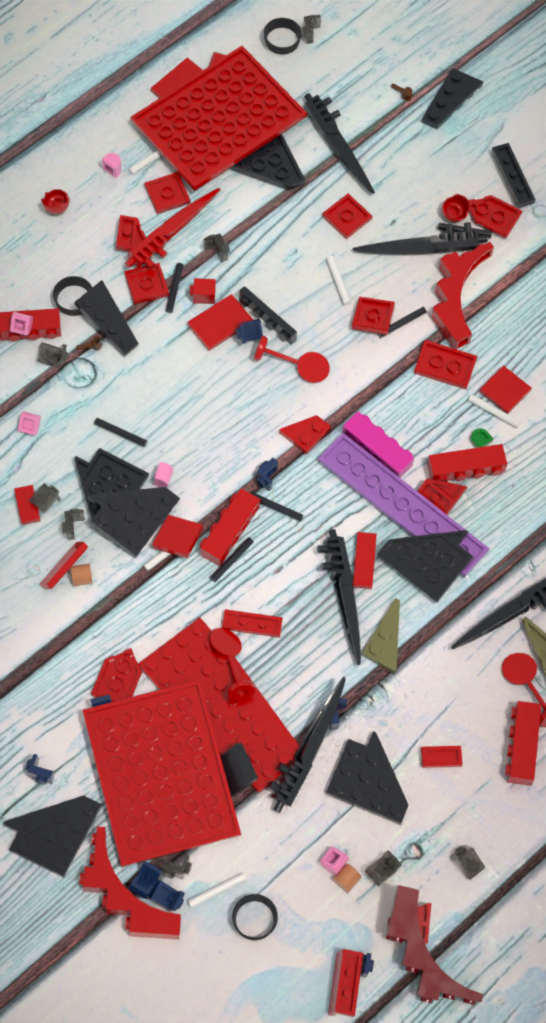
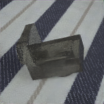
M321 15L304 16L301 31L302 37H305L306 44L313 43V29L320 28Z
M221 233L212 234L203 239L205 250L215 248L221 262L228 260L230 248L227 242L224 243Z
M42 342L39 345L37 361L58 368L67 359V345L62 344L60 347H56Z
M43 483L29 501L45 514L56 500L59 502L61 498L58 495V489L53 485L47 486Z
M77 508L64 511L65 522H62V533L67 534V540L75 539L73 522L85 520L84 510Z
M459 846L450 856L451 860L457 862L466 879L471 880L486 868L474 848L470 846Z
M388 850L380 859L371 864L365 872L379 887L394 876L402 865Z
M186 855L182 866L162 859L159 867L162 870L163 876L170 879L176 877L183 880L185 874L189 875L192 863H190V856Z

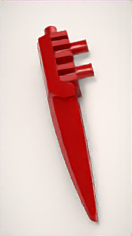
M216 188L157 227L128 252V260L125 262L126 267L130 268L132 265H135L140 269L143 264L152 269L155 266V263L151 260L153 255L159 254L162 258H165L168 254L163 249L166 243L195 218L221 189Z

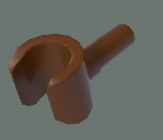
M392 83V88L403 93L402 98L404 100H411L413 94L410 87L403 88Z
M95 336L92 342L76 345L77 350L85 348L100 350L103 343H97L101 342L102 337Z

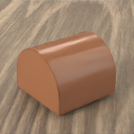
M90 563L71 567L73 587L93 584Z
M346 863L332 881L348 894L361 879V875L355 868Z

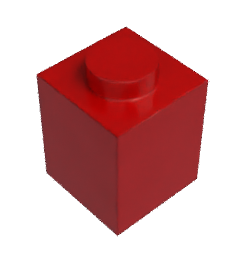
M194 278L193 285H190V296H193V303L215 304L216 279Z

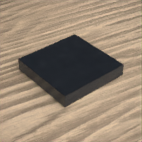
M242 743L235 744L220 756L231 798L258 779Z

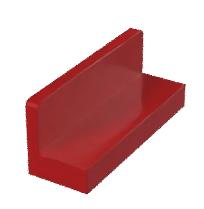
M342 949L336 953L328 1010L329 1016L336 1014L349 1017L355 1016L363 959L362 952Z

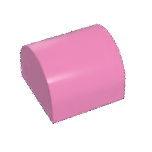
M115 153L106 154L102 158L103 170L117 178L121 174V159Z
M13 312L10 331L28 336L32 328L33 316Z
M164 462L159 463L153 485L167 488L174 470L173 467Z
M331 846L320 860V864L331 874L337 875L349 860L347 854Z

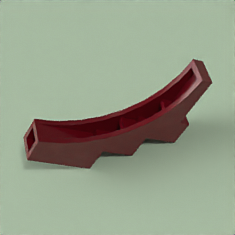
M398 885L386 935L391 936L390 940L402 943L403 940H406L401 962L402 966H406L405 971L417 973L418 970H421L416 996L421 997L420 1001L431 1004L433 1000H439L440 993H443V998L455 1000V996L464 998L463 1003L475 1005L476 1002H482V993L468 989L454 981L432 958L423 941L418 923L417 905L419 890Z

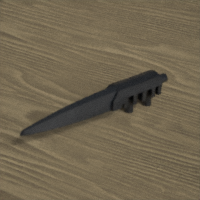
M307 93L304 96L306 99L304 107L330 147L357 180L370 193H375L361 165L337 127L334 119L341 116L339 110L337 109L332 113L328 112L326 106L332 103L331 98L327 97L321 100L319 95L312 97L310 93Z
M471 222L464 223L465 232L458 231L454 233L453 224H447V234L440 233L439 237L434 235L358 246L352 249L356 252L379 254L439 253L476 249L479 243H487L488 238L487 235L479 236L478 230L472 231Z
M332 529L328 531L329 537L326 538L323 545L317 546V552L328 554L326 561L329 563H321V570L331 571L330 580H336L333 586L337 595L344 628L356 664L360 665V630L351 568L344 537L337 536L336 530Z
M546 578L486 616L452 645V650L468 644L505 625L518 616L527 613L530 606L535 610L541 604L546 609Z
M344 676L324 703L299 749L296 750L294 759L289 760V767L283 763H279L277 766V770L285 774L283 778L280 777V784L278 785L271 780L267 785L269 789L275 792L271 795V798L277 801L273 811L279 814L284 805L291 807L312 767V763L323 743L338 706L346 681Z

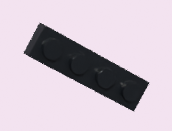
M505 143L492 147L493 156L517 207L521 208L534 204L536 199L510 144Z
M244 286L239 290L240 303L244 307L251 309L253 314L257 318H261L269 329L275 330L283 341H287L291 345L297 340V331L247 287Z

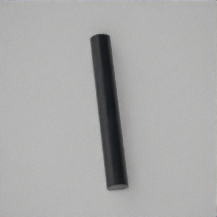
M439 223L438 230L446 231L447 224ZM453 225L454 232H465L464 226ZM471 228L472 231L478 230L479 236L487 235V238L492 236V231Z
M182 263L176 264L165 310L167 313L173 312L184 266Z
M423 306L392 323L388 334L427 313L425 307ZM377 333L380 338L386 336V334Z
M96 418L94 422L95 425L143 447L147 445L148 440L100 418Z
M254 492L250 493L261 499L260 504L295 520L302 521L303 514Z
M248 537L210 576L211 581L215 583L254 541Z

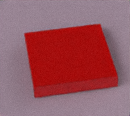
M178 172L144 183L157 215L191 203Z
M349 193L322 213V217L346 240L373 218Z
M156 263L152 269L148 266H143L140 269L135 268L124 271L134 305L169 296L160 263Z
M359 296L352 329L388 335L395 302Z
M503 365L479 390V393L503 412L509 414L527 396L532 387Z
M168 515L152 546L154 549L188 558L204 529L203 524Z

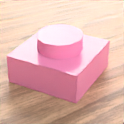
M23 411L20 416L18 431L36 436L41 416Z

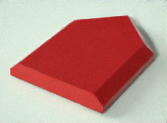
M492 195L485 196L482 199L469 200L470 212L474 223L504 238L509 236L523 212Z
M131 648L105 659L92 689L91 696L97 698L110 694L112 702L133 697L142 675V670Z

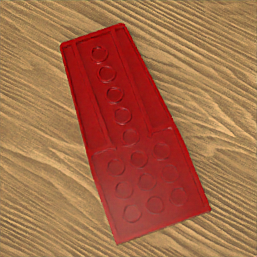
M199 617L138 665L158 690L200 680L220 755L224 754L235 744L242 743L258 777L251 786L257 792H262L267 788L271 780L275 782L284 775V773L277 770V766L279 763H283L289 767V760L294 759V754L300 746L255 684V694L248 700L233 702L229 699L228 689L236 682L228 658L218 653L212 647L209 641L212 630ZM232 657L240 681L247 680L253 683L237 659Z

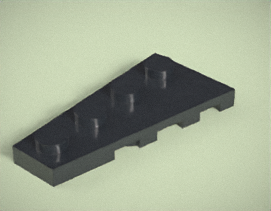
M452 68L423 116L422 123L438 129L452 116L456 109L458 110L467 99L474 95L477 89L483 86L484 82Z
M103 280L75 301V306L124 357L138 347V341Z

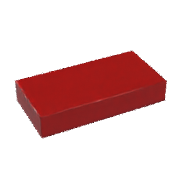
M33 485L14 488L21 524L26 525L40 522Z
M461 746L421 747L422 768L462 767Z

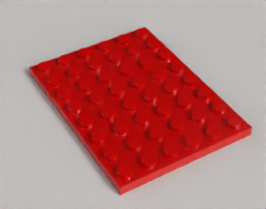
M242 45L131 116L130 119L195 191L305 119L307 112Z
M200 680L83 710L122 867L241 836Z

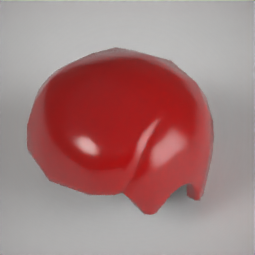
M54 189L46 192L41 202L48 213L59 215L68 208L70 198L65 191Z
M460 194L447 198L442 205L443 216L449 222L458 223L463 221L471 209L470 201Z

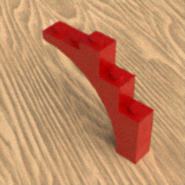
M491 242L480 244L476 249L464 252L461 256L454 252L446 254L440 259L439 270L445 278L439 280L436 285L435 293L441 302L433 307L431 317L454 349H459L471 341L472 333L465 322L462 312L461 291L471 272L492 256L494 246Z
M97 827V832L92 834V845H95V852L90 855V865L93 867L85 866L84 873H80L79 885H83L84 892L107 893V895H103L102 907L106 908L107 914L130 916L126 917L125 930H129L130 936L180 940L181 914L164 912L151 907L136 898L124 887L115 874L108 858L106 828Z

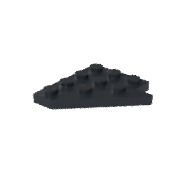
M282 134L229 168L288 190L305 184V178Z
M101 448L98 449L90 463L77 456L74 457L91 520L100 508L87 499L90 494L141 489L149 477L148 472Z
M166 487L90 494L87 499L100 509L89 523L136 558L180 498Z
M467 530L389 539L377 553L381 559L437 603L474 558L459 546L469 534Z
M373 731L367 746L348 739L326 795L401 825L409 804L377 733Z
M83 795L4 821L3 825L17 832L9 852L64 878L101 810L102 804Z

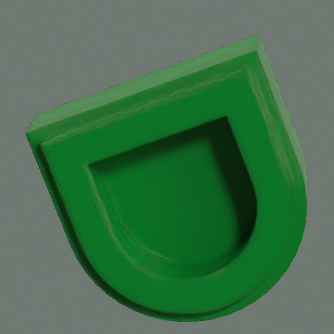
M478 428L472 432L470 440L473 446L478 448L489 445L493 442L494 438L487 430Z

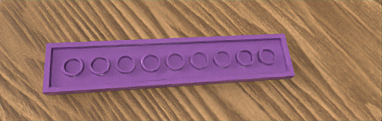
M344 433L318 458V462L411 536L466 530ZM471 533L459 545L474 557L460 574L464 578L490 549Z

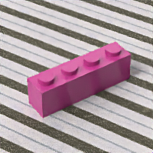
M357 411L343 425L342 433L347 435L398 477L401 478L413 466L414 457L412 453L399 446L397 440L387 436L380 426H375L367 415H362Z

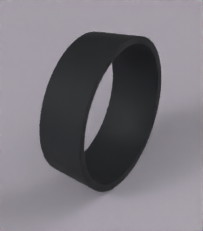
M281 17L267 23L264 28V38L269 50L276 54L284 55L292 53L297 49L302 31L294 20ZM287 28L296 34L298 41L289 47H278L271 44L267 37L274 29Z
M65 277L54 287V301L62 313L69 316L81 315L83 313L79 309L70 310L59 305L57 302L58 295L64 288L69 286H80L87 291L92 286L82 277Z
M250 894L244 896L236 903L232 913V921L235 929L242 937L257 941L266 938L273 932L277 925L278 912L274 903L269 898L260 894ZM253 901L261 902L271 910L273 926L266 935L249 937L238 929L236 916L239 909L246 903Z

